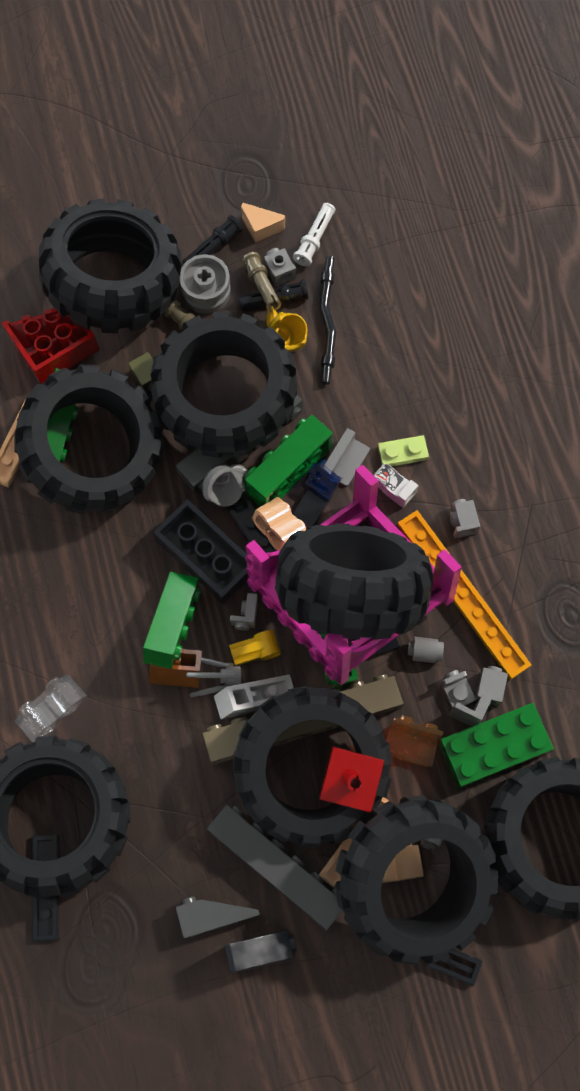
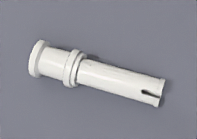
M323 203L308 235L302 237L301 246L293 254L294 261L299 265L305 267L311 265L314 253L320 248L319 241L336 210L333 205ZM321 220H323V222H322V224H321V226H320V228H319V230H318L317 228H318V226H319Z

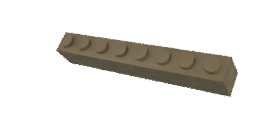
M387 674L373 678L374 682L364 684L363 681L350 685L348 690L334 689L358 701L374 717L401 709L403 706L395 676L388 677ZM245 717L232 720L231 725L222 727L221 724L210 726L207 728L208 732L203 733L212 766L234 759V751H236L239 740L238 735L247 721ZM325 720L302 721L282 732L271 748L341 726Z

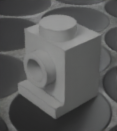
M285 248L269 250L266 254L267 256H264V266L267 268L275 287L296 279V267L292 264Z
M459 499L452 502L453 509L450 512V521L452 526H456L453 533L454 539L477 534L481 526L474 501Z

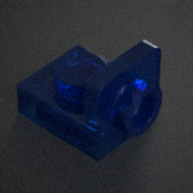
M323 459L319 463H313L307 472L309 478L306 484L329 499L333 496L342 477L326 467L325 463L327 461Z

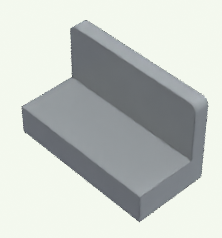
M349 428L346 429L323 469L324 475L345 487L349 486L355 476V469L362 465L370 451L368 446L355 440L356 432Z
M483 693L473 710L456 702L449 716L471 727L482 721L492 697Z

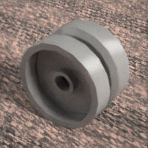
M198 255L186 261L181 268L180 274L181 293L185 304L191 310L202 314H210L222 309L229 301L231 293L228 267L221 259L213 255Z

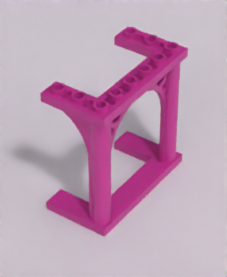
M364 465L355 469L353 502L321 524L324 526L333 524L358 526L363 521H366L371 527L405 537L376 506L379 481ZM253 540L246 545L245 558L247 561L246 571L249 587L254 592L258 591L264 604L269 609L273 608L283 626L290 627L297 642L305 644L309 649L308 652L315 662H320L325 667L324 670L331 680H336L340 685L344 684L349 680V672L400 635L395 633L392 634L391 638L377 640L361 637L360 640L351 641V646H349L348 638H342V635L329 633L326 634L323 641L321 635L317 634L318 631L312 630L310 625L305 623L299 624L289 617L287 610L282 609L275 591L280 550L266 553ZM445 549L437 554L435 567L431 564L434 579L426 614L442 602L448 606L455 598L462 566Z

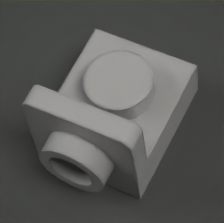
M247 593V601L242 600L241 615H245V617L230 616L231 626H235V629L248 631L249 628H255L258 607L257 594Z
M455 670L444 676L445 679L440 685L451 709L456 702L467 706L476 701L466 679V671L459 673L458 670Z

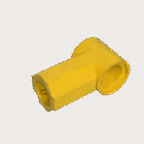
M266 630L254 635V638L229 645L235 666L258 659L269 660L281 655L274 630Z

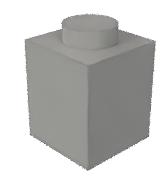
M495 666L483 668L480 672L476 690V701L484 693L492 697L490 705L499 706L503 700L508 673L502 672L501 668Z

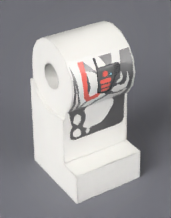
M383 464L374 474L375 478L379 481L378 488L402 508L417 493L419 485L412 480L408 481L388 464Z

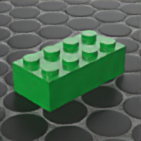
M313 415L307 419L303 418L296 425V430L291 435L287 434L281 439L279 447L274 452L272 450L263 457V462L257 468H251L246 474V495L257 506L261 507L276 497L282 499L331 451L333 432Z
M534 703L442 738L438 743L457 790L549 754L554 750Z

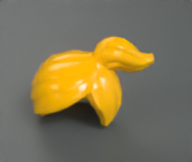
M273 307V311L267 309L266 325L273 328L285 341V349L295 352L305 347L307 342V324L305 320L293 313L281 312L277 314Z

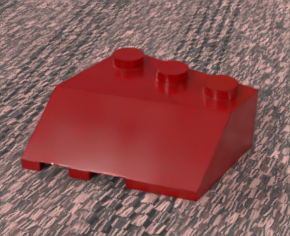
M55 308L45 310L44 314L30 317V315L21 317L22 320L12 323L10 321L1 322L16 349L40 384L45 382L48 376L54 373L56 368L60 370L63 368L69 369L100 350L95 335L90 329L87 330L74 325L70 315L63 317Z

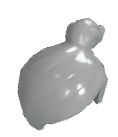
M232 464L229 467L223 465L213 468L205 476L202 484L204 498L223 507L235 504L246 489L243 479H246L245 476L249 470L240 464Z

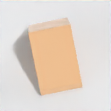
M242 203V219L255 243L284 231L285 215Z

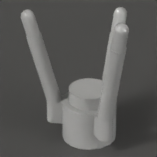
M201 658V663L225 669H220V673H186V677L220 678V684H225L190 693L191 698L219 692L228 686L241 684V667L234 666V663Z

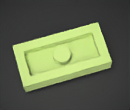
M424 435L378 443L382 465L388 464L392 467L429 459Z

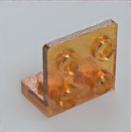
M407 716L394 717L386 739L390 746L391 757L431 768L437 744L442 738L443 731L438 730L439 727L434 724L424 723L420 725L413 723L414 719Z

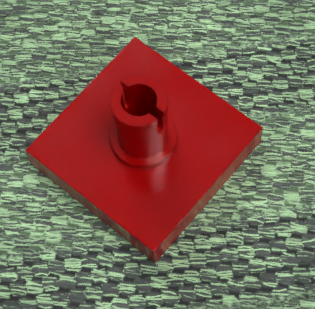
M332 746L319 799L371 812L384 760Z

